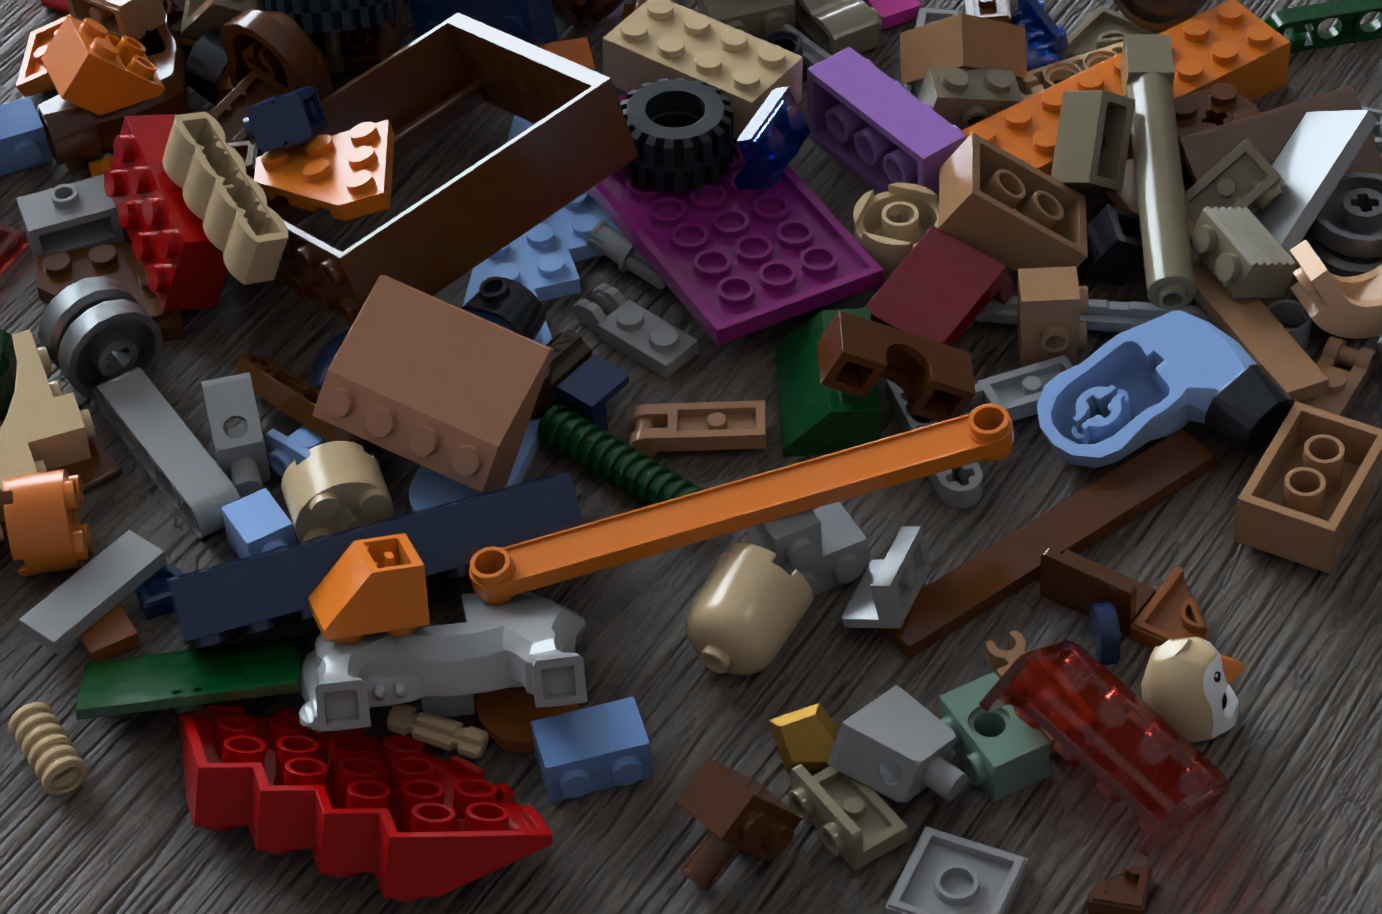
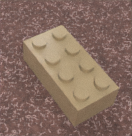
M647 0L603 37V75L611 78L613 86L630 92L631 90H639L640 85L644 83H655L657 79L664 78L668 80L687 78L688 81L699 80L706 82L707 87L714 86L721 90V95L728 97L730 106L733 107V138L750 146L801 101L802 56L670 0Z

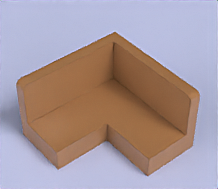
M960 13L901 32V82L907 85L922 82L928 67L1000 69L1014 71L1016 80L1024 79L1027 77L1025 27Z

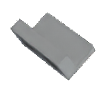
M902 526L885 559H875L870 562L842 615L844 627L901 628L931 569L921 526Z

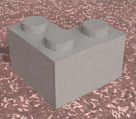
M840 502L748 528L749 544H754L776 553L777 556L773 563L784 569L790 576L795 569L798 570L810 585L813 596L856 580L858 577L863 576L868 568V539Z

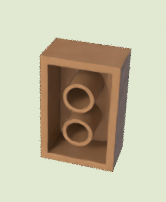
M973 132L939 168L938 228L1017 272L1018 269L1078 267L1088 257L1085 195Z
M1296 401L1237 499L1234 541L1330 574L1382 481V429Z

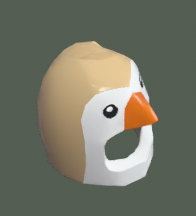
M1202 638L1169 639L1162 645L1155 646L1153 652H1151L1141 683L1142 700L1158 730L1171 738L1185 742L1213 739L1236 725L1239 715V700L1229 684L1244 670L1245 666L1235 659L1221 655L1209 641ZM1222 698H1223L1224 704H1225V708H1224V709H1223V707H1222Z

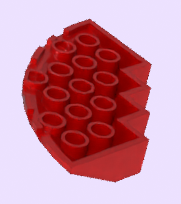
M209 703L206 704V709L202 711L177 713L187 804L194 827H203L210 831H226L233 826H248L256 850H264L271 854L283 855L293 852L294 849H311L319 874H328L336 878H350L357 873H374L383 898H392L399 902H415L421 899V897H439L552 845L553 834L541 815L530 804H517L513 800L514 790L505 783L493 784L484 780V769L457 755L450 757L449 761L424 752L425 742L415 740L412 737L394 734L382 738L364 733V727L317 733L314 730H308L306 726L300 724L299 714H296V709L278 707L276 715L273 716L244 713L245 704Z

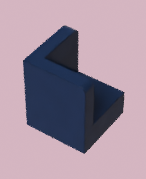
M594 354L556 385L557 403L564 404L569 410L577 412L581 417L589 419L592 424L600 426L603 431H608L606 402L629 384V374Z

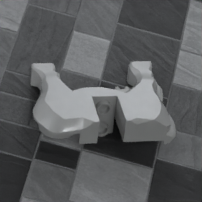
M529 591L517 594L509 601L497 605L487 604L477 594L469 593L461 594L464 623L418 627L415 632L403 636H390L385 634V632L364 635L361 641L351 644H338L332 640L325 641L322 633H320L316 637L315 651L308 653L301 665L300 691L306 703L299 712L300 724L306 726L308 730H314L317 733L371 726L370 707L402 704L420 698L423 713L428 711L443 717L475 714L474 694L512 687H525L527 693L534 695L536 708L586 703L588 699L584 659L578 653H575L576 638L586 629V622L584 617L549 598Z

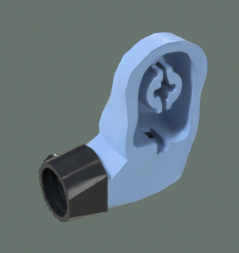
M1176 310L1118 334L1079 365L1059 373L1045 384L1037 402L1040 428L1057 456L1070 464L1098 468L1119 462L1147 442L1167 437L1177 432L1189 421L1204 423L1209 431L1246 456H1255L1269 447L1295 402L1265 367L1258 365L1236 340L1211 323L1184 311Z

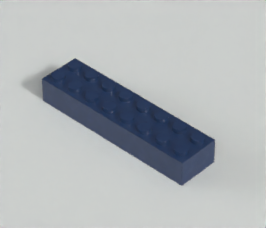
M570 473L553 474L167 578L166 582L181 638L185 641L194 640L195 646L201 648L228 640L226 631L243 626L245 632L252 634L277 627L276 617L293 613L294 619L298 618V620L312 618L313 615L309 608L308 596L355 540L406 533L424 563L425 576L440 572L441 579L447 578L449 580L469 575L472 556L485 547H507L583 525V520Z

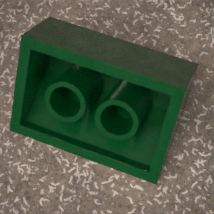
M870 308L840 310L871 320ZM839 310L821 311L775 348L783 457L830 454L881 439L878 382L875 383L865 399L820 385L817 343Z

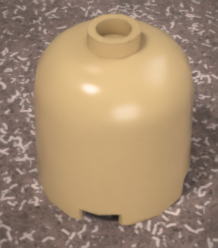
M748 543L733 544L729 552L721 555L689 610L685 621L688 640L698 653L701 662L714 672L748 676L765 670L777 656L814 600L812 589L804 576L796 569L790 576L784 569L774 564L773 561L777 555L771 550Z

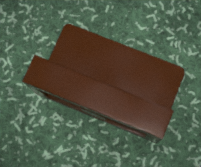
M1047 548L1041 555V596L1089 617L1091 603L1110 601L1114 604L1117 612L1120 632L1129 635L1130 625L1156 593V589L1067 549L1061 554Z

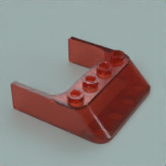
M1070 640L1020 655L979 703L987 712L1005 705L1014 706V712L1022 721L1037 730L1042 727L1056 740L1054 748L1065 760L1075 766H1079L1082 763L1097 777L1094 784L1107 798L1116 803L1122 800L1138 814L1135 818L1136 823L1149 835V838L1138 849L1146 857L1174 841L1229 784L1224 774L1093 655Z

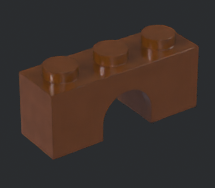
M840 310L817 343L820 385L865 399L877 380L883 377L894 382L903 390L907 397L909 413L938 422L959 417L976 394L971 352Z

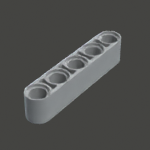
M136 367L95 386L94 395L103 416L199 539H203L224 529L225 524L221 507L241 499L237 489L143 370Z

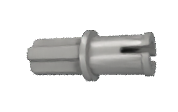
M600 221L596 224L590 233V236L596 239L589 238L587 240L589 248L595 249L616 262L618 269L623 273L631 271L658 289L667 287L625 235L609 226L605 221Z

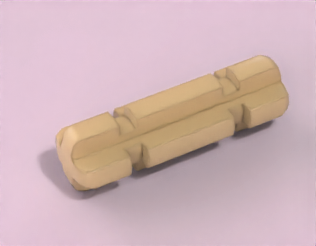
M404 703L393 705L387 720V728L392 732L404 736L406 734L411 735L412 733V738L448 751L457 749L458 754L471 759H477L484 755L489 740V735L485 730L473 726L463 728L464 725L461 722L428 711L418 713V708Z

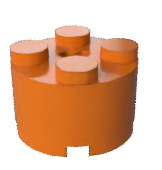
M66 469L4 479L3 492H13V504L3 505L13 561L24 560L23 565L17 571L19 576L27 577L81 568L83 560L88 559V553L93 552L89 524H80L79 504H84V494L79 474L69 476Z

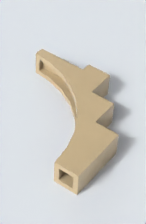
M31 330L12 334L17 368L15 392L6 419L0 427V522L5 521L3 505L13 504V492H3L4 479L47 472V470L91 459L88 439L96 437L89 410L80 411L73 392L62 395L58 381H48L46 375L53 373L50 358L45 346L36 347ZM0 523V541H3L5 538Z

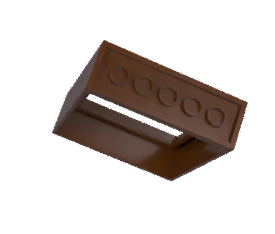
M456 13L322 99L321 103L328 124L325 130L315 136L322 134L332 136L349 131L354 126L363 122L377 123L389 119L395 134L393 161H395L483 102H488L534 125L343 252L295 227L322 209L321 207L312 212L291 206L287 197L278 195L273 200L267 199V206L283 219L288 229V240L273 281L278 285L285 284L302 299L306 297L311 299L323 311L327 313L331 311L342 317L351 327L380 275H386L431 296L435 295L639 156L611 78L463 14ZM310 139L303 140L293 144L288 143L283 147L290 148L293 146L304 144Z

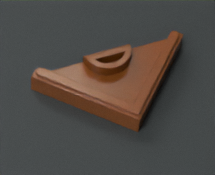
M1176 566L1130 625L1129 639L1151 649L1162 645L1169 639L1199 637L1209 641L1206 634V625L1196 600L1190 594L1184 579V570L1181 567Z

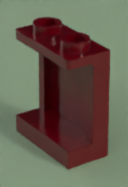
M932 225L864 308H870L871 321L953 346L992 298L1005 305L1016 290L1006 265Z

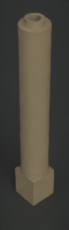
M1125 34L1120 72L1123 96L1136 100L1131 128V142L1147 296L1153 305L1173 310L1185 306L1193 300L1196 294L1173 97L1175 70L1171 36L1169 34Z

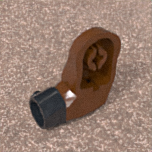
M248 9L224 24L221 31L215 29L207 32L193 46L184 69L188 86L215 106L256 66L291 90L313 85L314 88H317L320 100L332 94L333 91L327 60L322 50L312 42L294 20L281 12Z

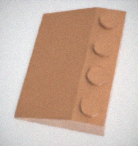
M380 275L327 370L312 416L481 493L503 488L508 483L554 349L386 275Z

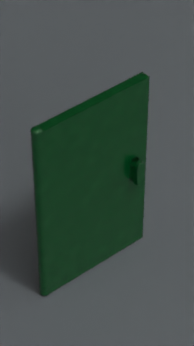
M303 636L85 663V671L75 709L77 720L174 708L175 713L202 711L206 709V704L299 692L304 638Z

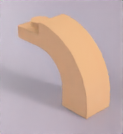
M1304 240L1290 250L1300 266L1293 271L1298 283L1290 288L1316 325L1329 334L1342 338L1364 339L1381 336L1382 264L1360 275L1342 277L1329 273L1307 240Z

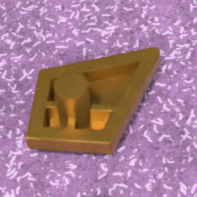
M820 703L768 720L785 771H791L792 768L799 764H802L807 771H822L830 767L827 761L839 728Z

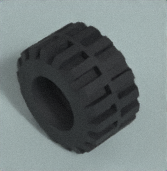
M664 78L657 79L655 83L647 82L640 85L639 90H631L626 94V99L621 101V108L639 154L637 158L623 166L622 169H625V174L630 179H637L639 185L645 188L652 186L655 187V191L661 192L674 190V193H680L687 189L695 191L704 188V184H714L719 181V175H726L730 170V164L733 163V107L730 106L728 97L721 95V90L714 86L707 87L706 82L699 80L688 81L687 78L668 80Z

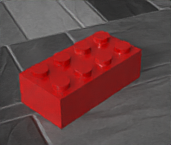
M177 114L125 116L120 135H117L114 139V157L110 170H106L104 175V189L106 195L112 198L116 206L121 227L126 228L132 241L135 258L140 260L147 274L148 287L151 292H155L163 311L216 308L228 270L224 263L223 252L216 248L207 238L203 230V220L188 208L183 199V189L168 177L162 164L167 141L175 115Z

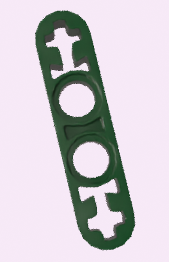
M1337 0L1287 8L1271 14L1265 20V23L1291 42L1290 53L1381 39L1382 0ZM1372 11L1380 12L1378 18L1372 23L1360 24V20L1367 13ZM1329 18L1338 19L1331 29L1326 31L1317 30L1324 20Z

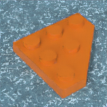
M389 119L377 123L363 122L354 126L349 131L332 136L327 134L318 135L304 144L290 148L280 147L265 152L262 156L256 157L254 180L261 186L267 199L273 200L278 195L287 197L291 206L315 212L320 207L330 211L332 218L343 221L386 210L391 205L395 134Z

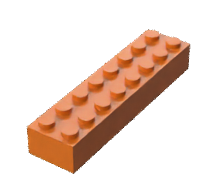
M1227 0L1159 33L1171 36L1175 70L1173 81L1174 99L1194 91L1210 89L1216 83H1228L1237 89L1238 94L1253 101L1287 84L1291 42L1236 0ZM1122 52L963 129L962 131L966 135V139L973 132L1051 176L1063 91L1104 90L1123 96L1120 72ZM1131 135L1127 160L1133 158Z

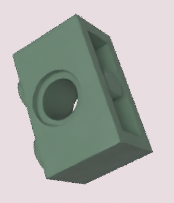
M995 672L939 696V719L955 732L957 738L953 748L963 761V766L969 780L975 786L981 785L993 802L1049 777L1050 741Z

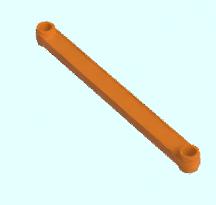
M983 404L976 407L971 413L570 529L503 548L495 546L485 547L476 552L470 560L469 576L474 591L483 602L492 605L503 604L520 593L981 460L989 462L999 461L1005 458L1013 447L1015 439L1012 419L1004 407L998 404Z

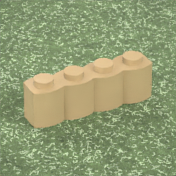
M207 112L175 115L162 159L166 174L176 185L183 189L182 195L186 205L197 217L203 220V230L207 238L216 248L223 252L224 263L234 278L244 285L274 280L288 240V229L285 222L273 209L267 206L265 192L253 178L246 174V165L240 154L229 144L225 143L224 130L215 118Z

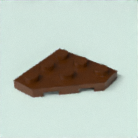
M131 240L112 244H100L94 247L64 252H53L34 257L36 286L41 301L49 304L67 286L84 278L109 277L119 280L139 302L140 306L159 325L163 342L185 339L182 310L163 311L155 292H151L148 287L147 274L141 261L137 260L134 256Z

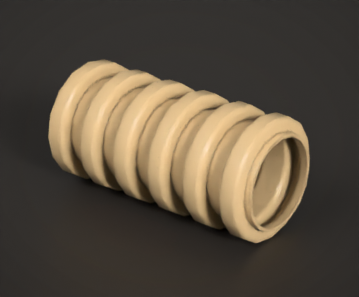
M33 702L24 705L12 715L8 723V730L28 760L29 765L35 771L45 791L51 795H63L78 788L87 776V766L76 748H74L69 737H67L63 727L60 726L50 706L43 702Z

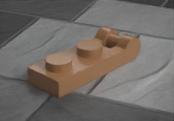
M1330 336L1321 357L1316 363L1329 379L1328 390L1326 393L1299 402L1346 417L1374 371L1378 351L1364 346L1357 350L1346 346L1345 340ZM1341 364L1352 369L1349 372L1338 368V366Z
M765 400L637 405L630 413V427L633 432L629 438V445L635 447L637 451L645 453L648 458L654 457L658 452L766 449Z

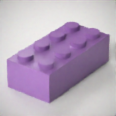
M847 47L808 68L809 139L878 193L888 191V184L912 183L932 190L938 195L939 202V168L966 140V135L963 131L949 123L936 113L929 104L920 101L907 91L900 82L891 79L878 69L872 61L865 59L851 47Z

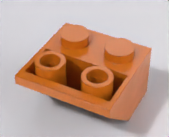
M67 15L41 57L61 99L99 116L159 97L165 90L156 73V66L149 61L145 54L146 48L140 42L126 35L119 39L109 34L103 25L90 18H85L84 21Z
M406 533L353 541L308 596L309 608L325 641L332 640L338 644H351L361 641L364 635L385 632V634L390 636H403L415 632L416 627L430 625L425 566Z

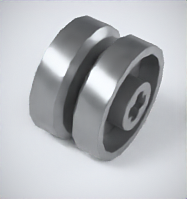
M1365 172L1344 174L1311 225L1308 243L1329 273L1342 277L1356 276L1369 272L1382 264V175Z
M105 276L84 278L62 290L51 300L43 313L38 331L41 347H46L50 360L61 370L64 377L82 396L96 399L94 395L95 386L136 367L141 368L148 377L160 359L163 345L159 325L140 306L139 302L119 280Z

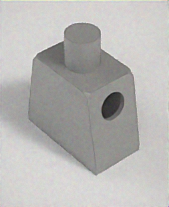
M250 372L202 381L218 466L233 483L240 497L244 498L263 489V483L271 479ZM232 418H241L244 425L227 429L226 422Z
M897 685L842 722L827 764L832 768L898 803H907L927 787L944 799L951 801L960 792L967 778L966 773L948 762L957 740L955 732Z

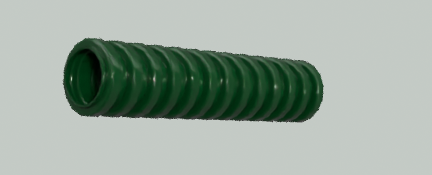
M558 403L553 405L540 419L537 429V437L540 442L549 445L555 451L561 452L566 458H571L574 463L582 465L587 471L594 472L597 477L605 479L608 484L616 486L621 492L628 493L631 498L639 500L644 506L704 490L701 487L694 486L691 481L683 479L678 473L671 472L668 467L660 465L655 459L648 458L645 453L637 451L635 447L625 444L622 439L614 437L612 433L603 431L600 426L592 424L589 419L581 417L575 411L569 410L564 404Z

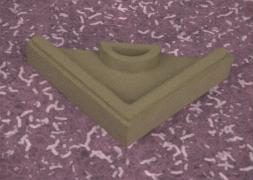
M1100 5L1057 47L1056 60L1062 61L1123 42L1125 34H1159L1163 30L1157 31L1141 28L1125 18L1123 14Z

